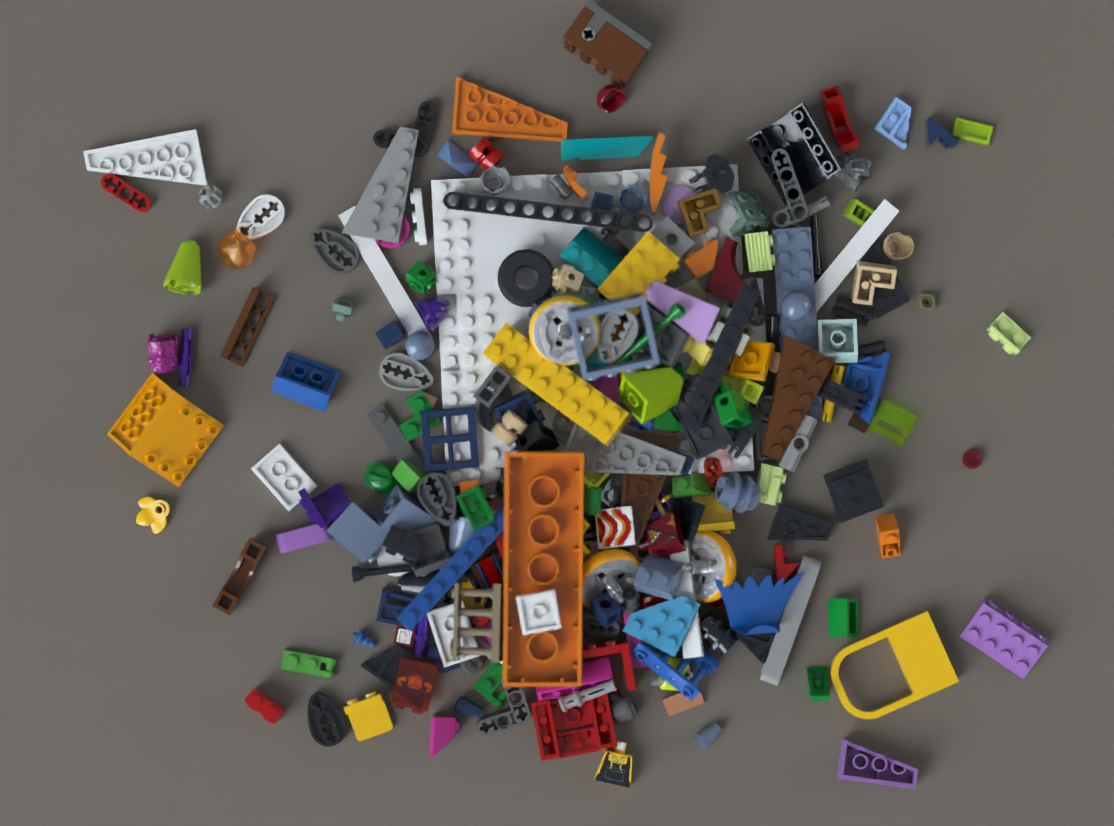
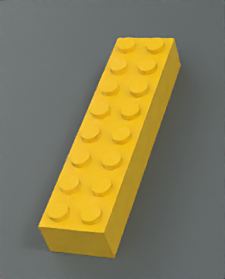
M507 323L504 324L482 353L487 359L499 366L606 447L610 446L631 418L628 412L567 367L556 365L543 359L535 351L531 341Z

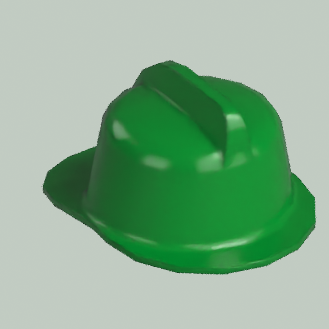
M374 462L364 472V482L374 492L388 496L396 484L405 489L392 475V471L396 467L394 465Z

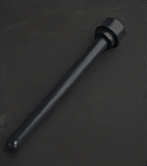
M411 564L369 569L353 566L352 578L353 582H358L367 576L413 571Z

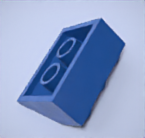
M287 352L275 376L271 392L325 412L333 396L341 371Z

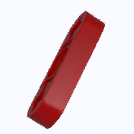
M106 174L102 177L101 185L105 190L138 212L145 213L149 211L151 200L113 174ZM114 178L113 182L119 186L120 182L122 185L118 189L113 186L107 187L106 180ZM124 188L131 190V196L127 199L121 196V191ZM136 193H138L136 198L143 201L146 199L145 204L147 206L145 208L141 207L139 209V204L133 200Z

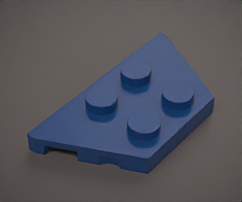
M888 352L881 356H870L863 360H857L855 363H848L842 386L869 398L868 402L859 400L860 403L865 405L864 409L858 406L855 408L862 412L860 417L868 424L872 423L890 362L891 354Z

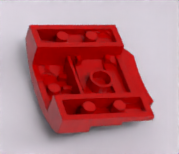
M608 694L588 700L580 707L575 706L567 709V712L562 711L558 698L531 703L541 761L574 757L618 747Z

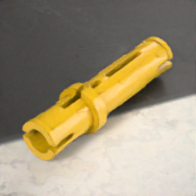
M833 364L830 380L842 385L841 381L845 367ZM825 400L820 418L821 421L826 420V422L832 423L836 404Z

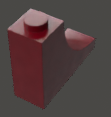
M726 237L705 291L734 303L745 282L740 277L736 267L735 256L738 242Z

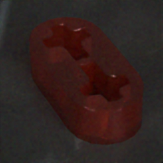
M715 457L707 458L704 461V473L707 483L711 488H716L719 478L724 475L721 461Z

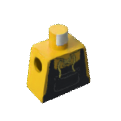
M617 740L618 747H615L614 751L605 750L594 780L630 788L632 755L625 754L627 743Z

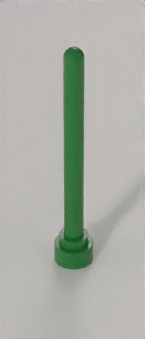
M675 302L670 307L669 314L653 327L654 336L671 321L681 319L686 314L681 304ZM647 333L621 357L615 360L613 364L626 362L648 343Z

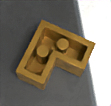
M716 189L677 201L689 238L709 232L704 213L722 207Z

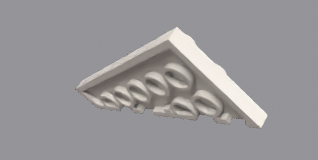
M196 129L83 151L88 171L203 186L208 185Z

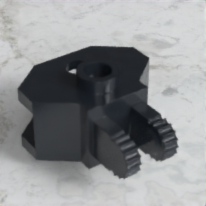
M713 154L707 158L705 170L689 179L690 184L696 183L704 178L706 184L694 190L695 194H699L707 189H716L726 193L733 188L735 175L726 158ZM720 170H725L726 174H721Z

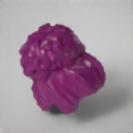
M153 333L149 334L147 348L150 357L148 361L152 371L158 374L171 373L178 366V336L176 333H173V336L168 334L154 336Z

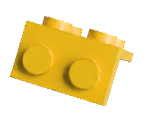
M711 492V496L692 497V501L706 506L697 532L719 531V534L731 533V529H735L732 509L725 510L722 504L716 501L715 492Z
M376 691L366 694L365 699L358 701V698L347 701L344 710L346 715L348 714L358 741L369 739L393 729L382 693L376 694Z

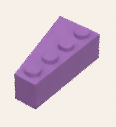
M841 740L837 779L916 789L918 769L849 741Z

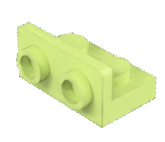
M1004 312L987 328L990 332L988 335L996 342L999 340L1004 345L1002 348L1010 355L1012 353L1014 355L1018 354L1031 338Z

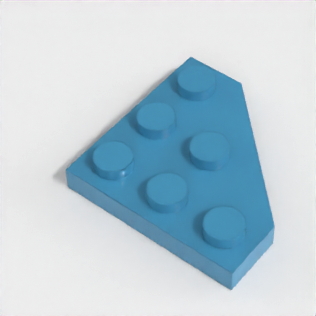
M685 596L674 598L673 601L669 600L631 613L623 631L676 657L701 604Z

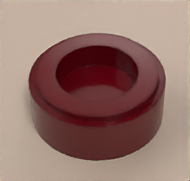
M968 450L962 456L963 465L969 469L979 467L982 462V456L976 450Z

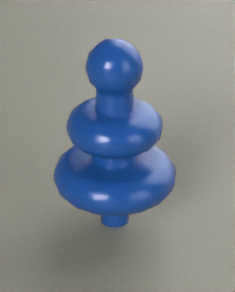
M362 629L358 633H353V636L356 637L355 644H359L362 641L363 646L369 644L372 648L376 647L377 643L370 640V635L364 636L365 630Z

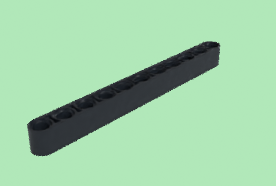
M449 192L443 199L444 205L454 210L647 232L653 227L652 218L645 214L460 192ZM451 195H455L458 199L455 206H451L448 203V198ZM470 197L475 198L477 201V205L474 208H470L467 205V200ZM490 199L496 203V207L492 211L486 207V203ZM508 202H513L515 205V210L512 213L507 212L505 209V205ZM527 204H531L534 207L532 215H527L524 212ZM547 206H550L554 212L549 218L543 214V210ZM567 208L573 212V216L569 220L564 219L562 216L563 211ZM584 211H589L592 214V219L589 222L582 220L581 215ZM608 213L611 216L609 224L601 222L602 214ZM624 215L630 218V224L627 227L620 224V218ZM641 218L649 220L650 225L647 229H642L639 226Z

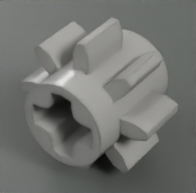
M214 184L211 187L206 185L199 192V197L201 198L199 202L207 209L210 206L216 208L222 202V197L220 196L222 191Z

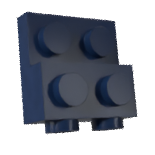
M528 389L510 397V400L493 407L501 423L502 417L508 410L517 414L528 426L534 421L543 424L542 421L546 420L542 410L537 411L535 404L538 401L534 393H529Z

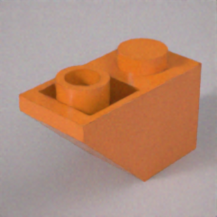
M709 239L701 245L703 247L701 250L696 252L694 249L685 255L687 258L684 260L685 265L698 280L714 268L719 243L717 239L713 242Z
M895 514L875 516L881 558L900 556L899 527Z

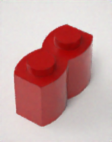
M259 688L252 689L244 700L249 708L260 712L262 717L270 723L275 724L285 712L284 707L279 702L270 699L268 694Z

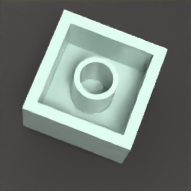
M857 319L818 320V351L835 360L834 363L857 362Z

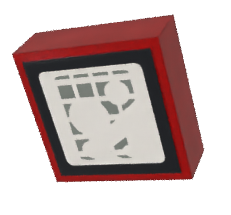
M397 625L393 644L412 648L416 628H413L410 632L406 627Z

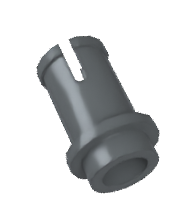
M559 174L550 180V183L560 194V198L562 197L565 200L573 193L572 187H568Z

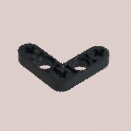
M425 101L419 106L414 129L418 130L420 124H427L429 131L426 134L419 133L417 145L421 142L425 148L420 150V152H417L416 149L415 156H423L428 151L436 116V107L430 101ZM427 105H430V109L433 110V112L428 113V119H431V122L420 120V117H425V111L422 109L426 108ZM385 130L377 131L373 136L375 145L382 149H388L390 143L383 141V144H379L380 142L377 140V137H381V134H384L386 139L391 140L390 136L395 137L396 133Z

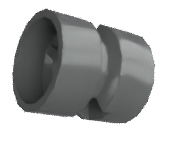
M764 396L758 400L754 408L766 415L763 421H769L768 416L769 410L772 407V396Z

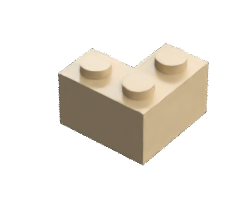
M857 261L851 295L852 302L872 305L875 287L894 289L897 274L896 267Z

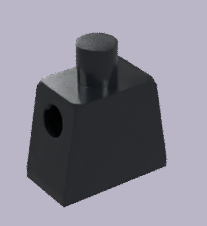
M534 421L522 434H517L516 447L510 451H552L560 445L552 429L538 421Z

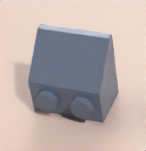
M648 554L639 565L633 585L639 592L673 601L684 571L682 566H685V564Z

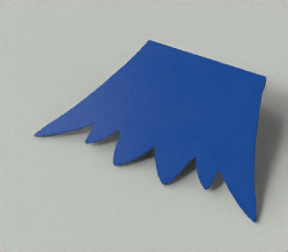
M804 572L796 575L785 585H783L784 578H781L774 587L770 575L764 578L759 587L753 578L748 576L743 590L736 581L733 582L732 589L728 585L724 587L722 581L714 578L725 603L730 627L745 635L780 632L779 622L783 611Z

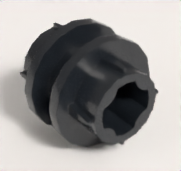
M709 612L700 621L702 642L705 640L710 645L706 651L711 653L714 650L720 656H723L738 640L732 633L733 629L730 626L726 627L722 623L726 618L723 614L717 618L712 612Z

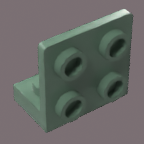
M729 192V196L741 216L729 229L732 235L744 236V234L764 232L772 224L768 217V212L762 206L760 198L756 193Z

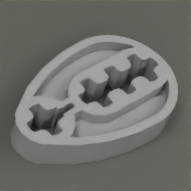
M625 309L609 312L604 317L601 324L600 340L597 345L599 358L602 362L610 363L621 357L638 336L639 322L630 311ZM627 314L629 322H625L623 325L625 331L619 333L621 340L614 342V337L611 334L617 332L618 329L615 326L622 322L619 318L620 315L624 316ZM611 347L610 353L613 356L605 359L603 351H607Z
M392 353L386 356L379 367L381 380L392 389L419 391L430 388L434 381L433 376L425 366L402 353ZM392 363L391 367L393 368L401 366L400 370L402 371L410 369L409 372L412 376L406 380L402 374H398V377L394 376L395 373L393 371H389L387 374L383 366ZM428 375L430 383H426L424 386L420 379L415 378L416 376L424 377Z

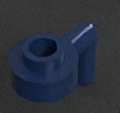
M437 644L429 645L430 649L427 650L430 661L434 660L439 673L443 674L461 667L459 663L444 667Z

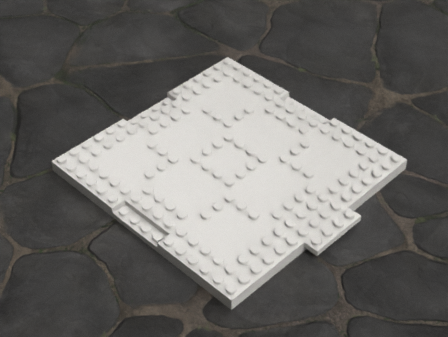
M731 164L730 167L735 178L733 188L730 191H739L737 164ZM705 166L663 168L661 174L668 176L655 215L651 214L650 169L578 173L579 175L574 181L587 192V196L583 200L573 190V193L565 200L562 197L560 198V194L550 183V180L556 175L510 176L508 188L499 195L486 193L481 187L480 178L431 180L437 298L450 302L448 314L439 324L443 409L476 407L475 421L479 467L446 470V476L454 486H459V482L479 480L480 485L500 481L504 484L500 470L504 468V451H510L516 447L515 442L509 447L492 432L487 431L481 426L477 417L480 401L473 397L496 366L482 353L504 324L507 323L527 339L529 337L531 318L528 315L532 307L514 305L503 296L497 280L501 263L508 255L517 250L531 249L546 256L555 269L568 264L560 258V254L584 227L601 241L600 230L604 227L454 210L444 205V196L449 192H460L591 208L596 191L614 196L611 211L623 212L617 205V195L625 186L636 185L642 188L647 195V205L637 214H645L652 218L653 227L649 230L651 233L665 219L662 210V201L665 194L672 188L679 186L688 187L694 191L696 188L705 185L704 178L696 183L690 184L689 179L705 170ZM720 170L721 174H726L725 170ZM559 174L560 177L564 180V182L568 185V187H570L565 178V175ZM717 190L722 207L704 213L709 232L690 238L695 242L694 245L677 262L680 265L677 269H683V282L693 277L684 263V260L687 259L685 255L694 249L698 252L703 248L701 245L709 239L712 242L717 239L719 242L714 266L726 237L737 241L736 267L740 276L743 273L741 236L732 235L729 230L735 224V221L740 218V214L729 196L730 191L722 193ZM451 195L448 198V203L451 206L457 204V197ZM470 197L467 200L468 207L474 208L477 205L475 198ZM492 199L486 203L488 210L492 211L496 207V203ZM508 202L505 205L507 212L512 213L515 210L513 202ZM527 204L524 208V212L527 215L534 213V207L531 204ZM550 206L545 207L543 210V214L548 218L554 213ZM567 208L563 211L562 216L564 219L569 220L572 218L573 212ZM584 211L581 215L582 220L589 222L592 219V214L589 211ZM605 213L602 214L601 222L609 224L611 216ZM624 215L621 217V225L627 227L630 224V218ZM647 218L639 220V226L642 229L649 227L650 222ZM676 224L687 235L684 224ZM620 229L619 234L614 237L631 251L647 232ZM674 235L666 237V242L669 245H674L677 241ZM530 267L519 269L514 276L516 285L524 290L533 288L538 282L537 272ZM712 271L698 280L704 291ZM583 277L581 285L597 288ZM753 278L744 279L743 281L751 286ZM757 278L764 306L763 278ZM553 288L555 294L559 295L560 292H558L556 288ZM579 289L578 292L571 295L581 298L582 291ZM585 290V298H593L596 302L599 300L598 293L591 296L588 295L589 291ZM705 291L712 305L719 308L717 315L721 313L724 304L727 305L730 302ZM759 305L753 309L755 315L752 317V320H756L757 323H760V319L763 318L757 312V309H761ZM748 320L746 327L754 330L749 340L766 342L765 322L763 325L755 327ZM682 352L677 363L682 362L683 380L692 376L686 373L693 358L687 352ZM732 360L726 368L727 371H729ZM579 363L574 364L572 372L582 378ZM586 365V366H587V370H588V369H593V368H595V367ZM618 372V375H616V376H617V379H618V382H619V385H620V381H619L620 372ZM513 377L508 382L513 396L528 389ZM719 388L715 392L717 396L721 394ZM496 399L492 406L501 404L499 399ZM745 400L747 407L751 405L749 401ZM547 402L536 403L537 411L541 409L546 419L542 421L543 424L553 430V420L559 411ZM672 408L668 409L677 420ZM495 410L490 413L494 417L493 421L489 422V425H492V429L498 423ZM628 411V413L631 416L630 420L632 422L638 423L636 422L637 418ZM467 415L451 416L452 435L469 434ZM443 417L444 435H447L446 417ZM565 418L556 421L560 428L566 425L568 430H572L574 426L573 421L570 420V423H566ZM627 424V425H625V426L622 428V430L620 431V433L625 434L626 429H629V430H639V429ZM654 424L652 425V427H651L650 430H649V431H657V432H668V431H664V430H660V429L654 428ZM684 434L677 451L695 458L688 474H691V471L697 473L754 471L752 437L737 459L734 455L738 450L734 449L730 455L727 452L731 446L728 445L725 450H716L697 460ZM556 437L560 446L555 449L557 451H564L567 443L560 441ZM470 441L453 443L454 461L471 460ZM445 443V462H449L448 443Z

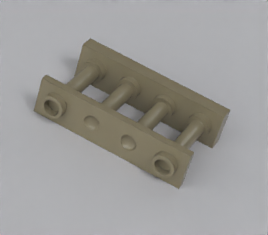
M462 582L455 583L451 590V596L454 598L453 645L450 646V656H453V661L460 660V655H485L491 658V662H502L503 584H493V587L490 589H462ZM462 596L490 597V599H493V607H490V609L462 608ZM461 616L489 617L492 619V626L489 628L461 627ZM461 635L489 636V638H492V646H489V648L461 647Z

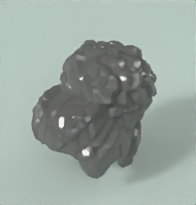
M846 152L836 157L843 169L835 175V178L844 182L845 187L850 191L856 192L861 179L869 180L871 175L870 169L873 167V163L867 158H857Z

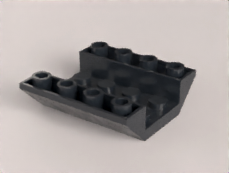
M804 102L790 110L787 115L770 126L747 138L785 205L787 201L771 158L772 153L776 149H784L789 153L803 194L811 191L843 169ZM780 152L778 157H776V161L779 160L782 166H778L779 170L790 166L789 163L784 164L783 158L786 155ZM785 170L782 173L783 180L789 181L792 179V172L790 170ZM792 188L789 190L788 195L791 199H796L799 196V191L796 188Z

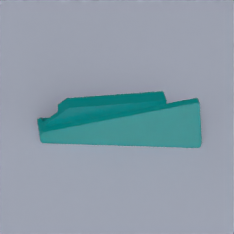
M653 136L561 140V160L566 161L579 157L580 160L638 157L653 140Z

